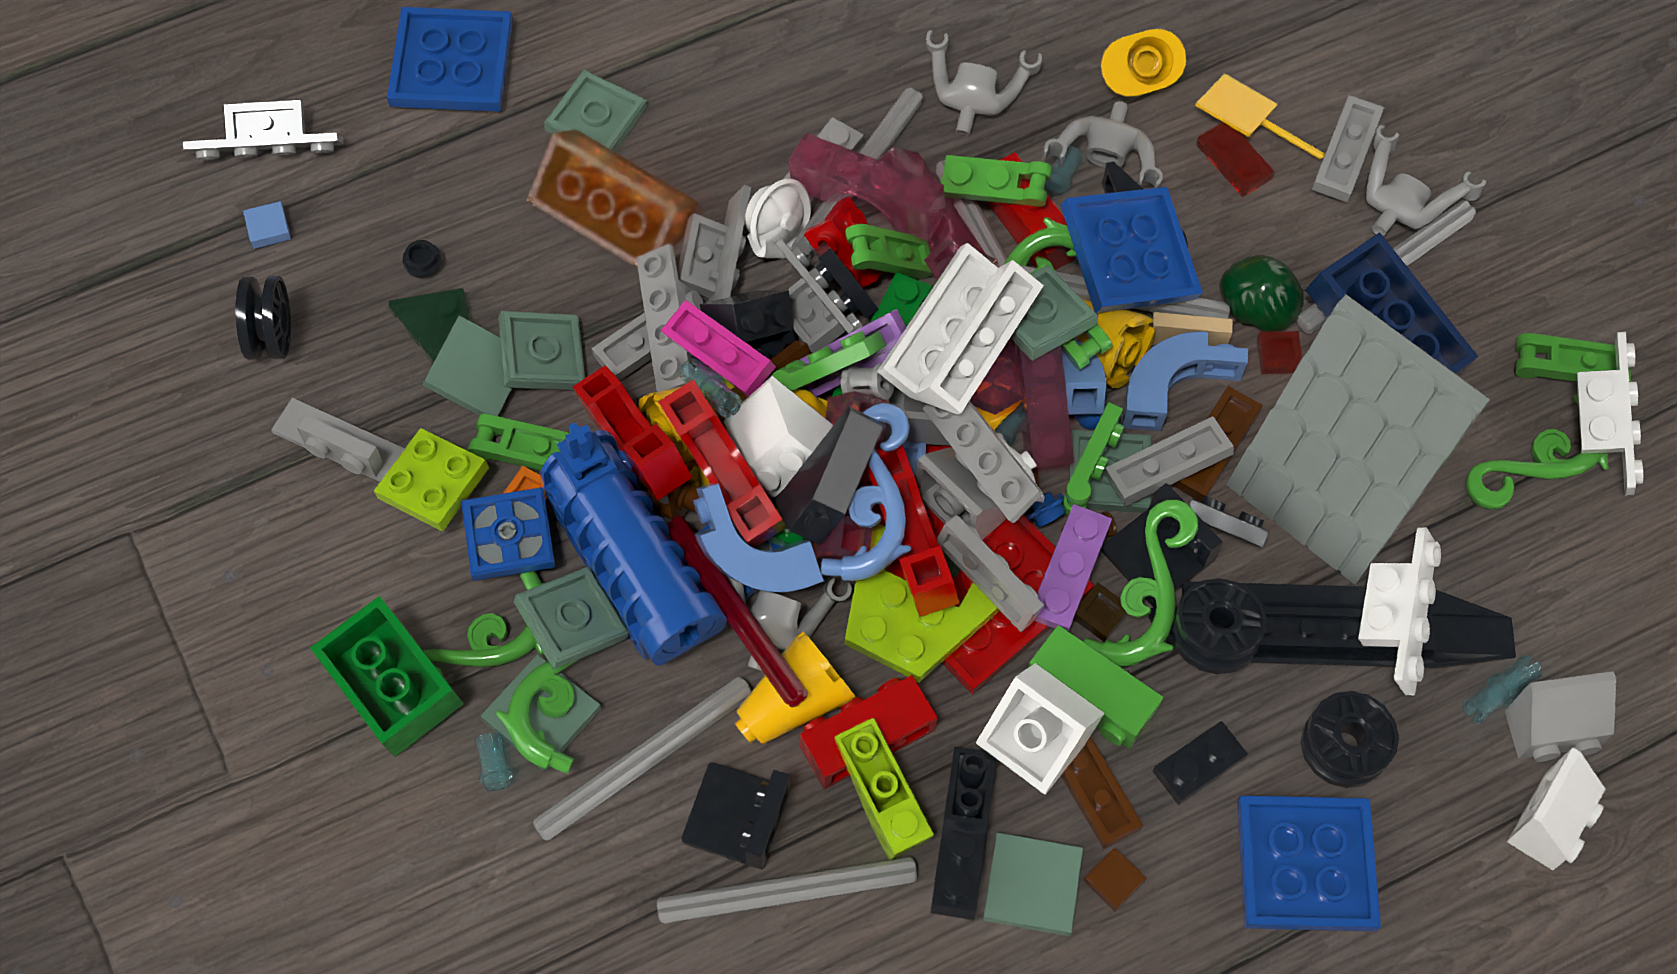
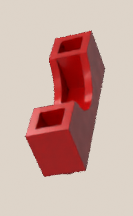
M606 365L572 386L592 422L599 430L608 431L614 436L618 449L624 453L632 470L657 500L675 491L679 486L693 478L675 444L657 423L653 426L649 424L622 383Z
M694 379L658 401L710 484H719L729 516L746 543L755 548L785 529L786 525Z
M903 445L889 452H885L883 449L876 450L897 484L904 503L906 523L901 545H909L911 550L899 556L898 560L919 618L960 604L953 578L941 546L938 544ZM867 463L866 470L871 485L878 486L876 479ZM879 504L886 524V510L883 504Z

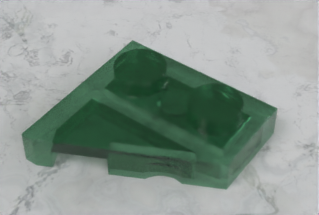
M463 288L388 301L393 316L400 320L414 342L425 351L427 358L432 364L458 316L469 320Z

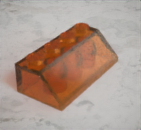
M577 129L553 133L526 200L637 268V257L668 243L674 249L684 237L687 221L694 214L699 203Z

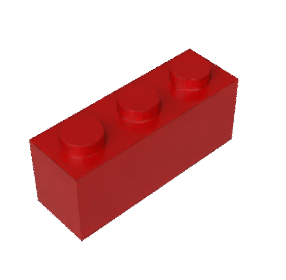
M1016 152L1000 159L1023 162ZM1022 178L1020 189L1029 188L1030 179ZM1048 195L1046 205L1044 206L986 201L1018 245L1026 237L1047 228L1043 221L1046 217L1067 225L1063 214ZM1051 246L1036 252L1029 260L1036 268L1035 258L1037 256L1044 257L1057 270L1074 261L1075 256L1067 255V252L1071 250L1069 248Z
M912 675L903 680H900L899 677L890 679L878 688V693L865 700L862 697L854 698L841 707L840 713L828 719L825 716L818 717L804 726V732L800 733V748L824 790L850 777L835 741V736L874 718L893 754L935 731L938 717Z

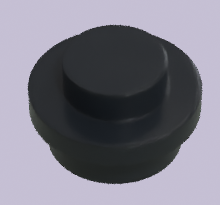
M417 240L407 246L402 261L405 270L410 275L417 278H426L435 274L440 269L442 256L440 250L434 244L426 240Z

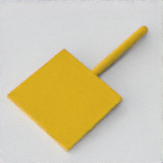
M1226 74L1195 105L1248 137L1262 125L1318 159H1323L1325 156L1322 151L1266 120L1278 106L1277 103Z

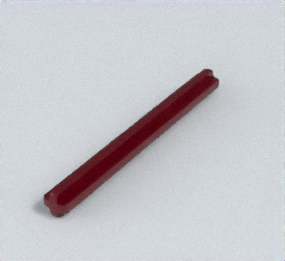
M681 516L673 517L667 523L669 538L681 545L685 561L690 567L696 569L700 576L701 584L714 597L726 616L727 621L784 703L791 708L799 706L801 702L807 699L808 692L727 577L705 556L696 540L695 532L688 522Z

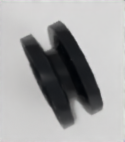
M268 276L262 293L256 278L242 277L236 291L235 312L237 336L244 358L247 360H259L266 344L271 358L285 359L288 355L291 341V312L288 292L283 278L280 276Z
M1221 578L1209 579L1191 586L1180 599L1178 611L1174 616L1171 634L1177 651L1186 662L1197 669L1214 674L1234 673L1247 666L1257 653L1259 643L1265 634L1267 618L1262 603L1252 591L1238 582ZM1213 624H1219L1225 629L1217 628Z
M1347 691L1334 693L1320 702L1303 726L1300 743L1304 759L1314 774L1329 784L1343 788H1353L1368 784L1388 767L1397 753L1399 734L1395 719L1385 705L1370 695ZM1341 733L1353 736L1358 746L1347 744L1343 740Z

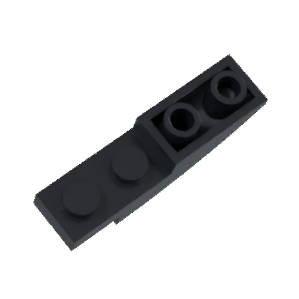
M954 746L930 910L932 914L968 920L975 919L996 758L987 751Z

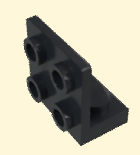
M1165 483L1154 492L1149 509L1102 544L1101 552L1129 582L1139 577L1155 580L1146 545L1145 527L1147 516L1156 504L1165 500L1185 502L1168 483ZM1197 514L1198 531L1195 538L1179 548H1169L1165 543L1166 539L1173 538L1179 533L1180 523L1178 520L1172 517H1165L1157 527L1156 532L1159 544L1166 560L1175 592L1182 587L1183 581H1190L1215 561L1223 543ZM1149 596L1145 598L1151 606L1157 607L1154 597Z
M713 762L709 763L682 834V843L763 870L791 790L790 774L774 769L769 781Z

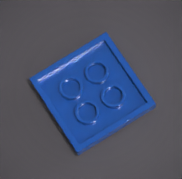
M401 7L387 95L389 106L501 112L513 23L511 11Z
M1168 187L1071 197L1061 204L1095 313L1195 300L1203 294Z
M1240 796L1238 798L1245 929L1377 932L1381 928L1370 798Z

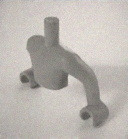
M932 30L928 31L926 35V47L932 54L933 79L938 98L944 105L960 110L955 131L959 135H970L975 114L998 115L1008 107L1022 90L1029 75L1038 73L1041 68L1042 55L1039 53L1038 61L1033 65H1029L1024 61L1026 50H1023L1020 54L1018 70L1008 85L998 94L995 91L997 72L990 67L979 64L961 63L955 79L952 83H949L945 52L948 48V35L945 33L944 41L939 45L931 42Z
M1121 101L1114 103L1109 119L1086 116L1069 123L1058 139H1050L1045 143L1041 162H1045L1048 155H1055L1059 158L1058 167H1062L1067 148L1078 136H1084L1088 141L1086 158L1091 163L1105 168L1107 162L1114 161L1118 166L1122 167L1128 153L1137 151L1141 159V172L1137 183L1141 186L1142 183L1149 182L1155 188H1160L1163 179L1162 172L1155 167V153L1151 140L1140 129L1124 123L1128 106Z
M1378 126L1373 140V147L1376 151L1371 164L1366 189L1367 203L1382 212V215L1372 226L1375 234L1380 232L1384 236L1395 221L1413 229H1420L1437 218L1444 210L1462 197L1473 201L1481 196L1486 180H1483L1478 185L1471 184L1469 182L1471 172H1466L1461 183L1437 196L1427 206L1425 204L1431 196L1430 189L1423 182L1410 175L1400 173L1396 175L1391 183L1383 185L1389 153L1394 150L1399 134L1396 133L1395 136L1386 138L1383 136L1385 126Z
M728 577L729 582L746 604L744 584ZM832 577L826 580L823 585L824 594L804 616L798 626L797 619L801 603L770 591L760 590L756 601L749 610L775 647L785 650L795 636L802 631L810 638L835 601L846 600L851 594L852 587L850 583H846L843 587V592L837 597L832 593V585L835 578ZM751 655L748 666L762 671Z

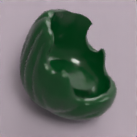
M1265 255L1248 256L1232 264L1220 279V294L1227 301L1234 317L1242 324H1252L1259 327L1263 333L1274 334L1288 328L1302 313L1304 294L1298 279L1286 264L1273 257Z

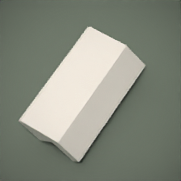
M970 244L962 245L877 372L908 397L957 415L961 414L1044 285L1013 260L998 268Z

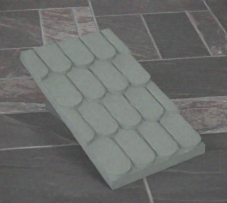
M1345 295L1327 317L1277 403L1269 412L1252 443L1246 449L1226 486L1239 496H1244V500L1270 520H1275V524L1304 546L1307 545L1310 551L1336 571H1341V575L1356 585L1490 399L1348 295Z

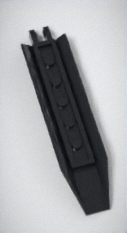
M1183 581L1181 598L1191 586L1199 582ZM1239 583L1255 594L1262 603L1267 618L1264 637L1259 643L1258 651L1250 663L1396 667L1399 647L1363 646L1358 639L1367 586ZM1435 589L1434 603L1428 605L1427 612L1430 625L1429 639L1426 643H1423L1421 652L1424 668H1444L1516 657L1511 617ZM1178 606L1175 607V614L1178 611ZM1157 607L1151 608V613L1148 615V619L1153 622ZM1213 624L1217 628L1225 629L1219 624ZM1170 630L1164 642L1173 645L1175 648L1171 634L1172 630Z

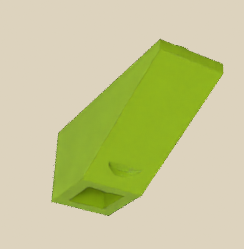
M874 718L835 736V741L867 818L888 860L897 859L927 844L934 834Z

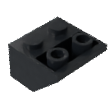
M789 290L751 291L700 304L702 312L769 360L795 341Z

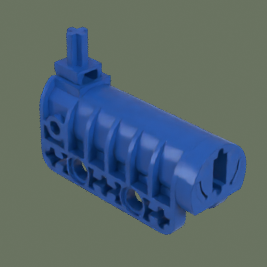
M576 422L568 426L570 433L565 436L566 439L557 443L559 452L553 453L541 469L540 475L547 501L586 567L589 566L629 631L628 636L640 656L644 660L650 658L655 665L661 666L720 633L726 625L727 618L710 593L705 592L701 587L700 576L696 569L687 565L681 545L669 538L667 523L662 517L656 516L651 498L646 492L639 489L637 477L624 453L618 449L614 436L604 430L592 433L587 425L579 428Z

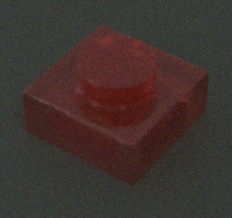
M1299 331L1259 332L1257 346L1261 374L1294 373L1302 360Z

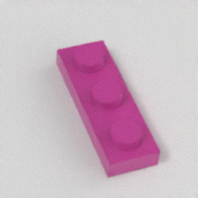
M686 299L661 329V332L667 338L748 397L763 384L776 367L771 360Z

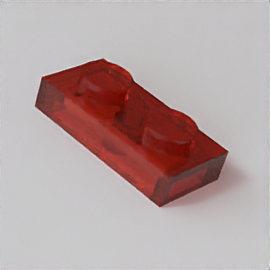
M1222 122L1198 137L1196 146L1242 197L1272 180L1275 171L1238 130Z

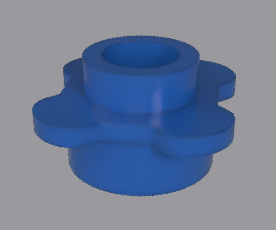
M1051 492L1044 493V503L1035 501L1031 505V509L1026 512L1027 519L1033 518L1037 527H1040L1063 515L1066 510L1061 503L1064 501L1061 493L1055 496Z

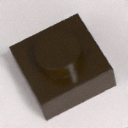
M1097 582L1079 604L1073 620L1105 643L1127 616V613L1121 606V599Z

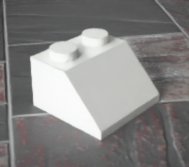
M773 376L726 416L724 420L726 430L764 491L773 498L786 487L833 426V424Z
M1035 663L1014 678L976 744L1043 794H1046L1085 746L1105 713Z
M1572 747L1544 774L1507 840L1509 844L1551 870L1556 869L1565 860L1569 863L1575 860L1585 841L1579 838L1584 827L1591 828L1604 808L1598 802L1605 791V787L1580 751Z

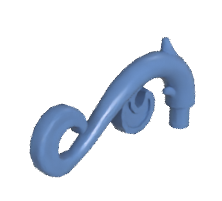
M881 403L873 405L864 411V414L880 422L888 423L891 426L892 434L890 438L880 444V448L885 452L897 449L908 438L910 430L909 421L902 409L893 404ZM875 449L871 453L868 465L878 486H864L855 491L848 510L851 519L857 525L871 528L882 520L880 514L872 512V507L876 504H883L886 510L884 533L877 545L868 552H866V546H861L854 556L844 555L843 560L823 558L821 564L822 575L842 576V581L866 579L876 575L899 556L911 550L909 545H901L904 538L906 519L900 490Z

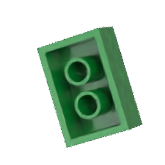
M380 595L310 647L380 743L394 757L464 704Z

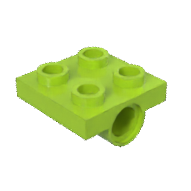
M420 428L374 489V493L383 502L443 532L461 508V501L469 497L489 469V466L485 459Z

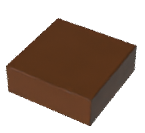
M1114 848L1085 876L1083 881L1116 912L1147 878Z

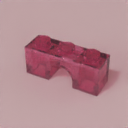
M1015 343L1011 344L1015 381L1021 389L1024 402L1025 421L1021 423L1024 452L1027 451L1037 466L1034 468L1074 463L1061 345L1031 361Z

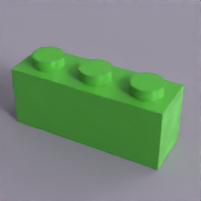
M1059 625L1029 662L1028 668L1036 663L1105 714L1097 725L1101 735L1112 744L1117 746L1122 744L1128 749H1131L1157 713L1164 698Z

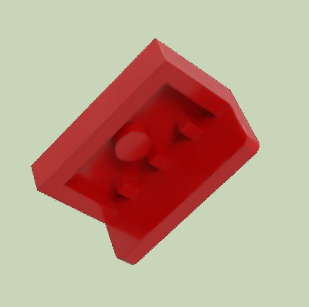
M848 196L835 204L823 222L808 228L804 236L814 250L825 242L863 288L876 282L883 271L870 268L855 270L853 268L851 255L854 251L852 244L847 242L845 230L852 225H869V223L866 221L863 212L856 207Z

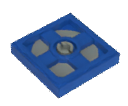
M543 487L461 501L470 573L473 581L556 567Z

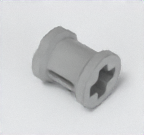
M882 363L876 364L875 367L860 368L855 364H851L842 370L841 390L843 396L849 401H857L863 396H875L879 400H887L893 394L894 385L877 372Z

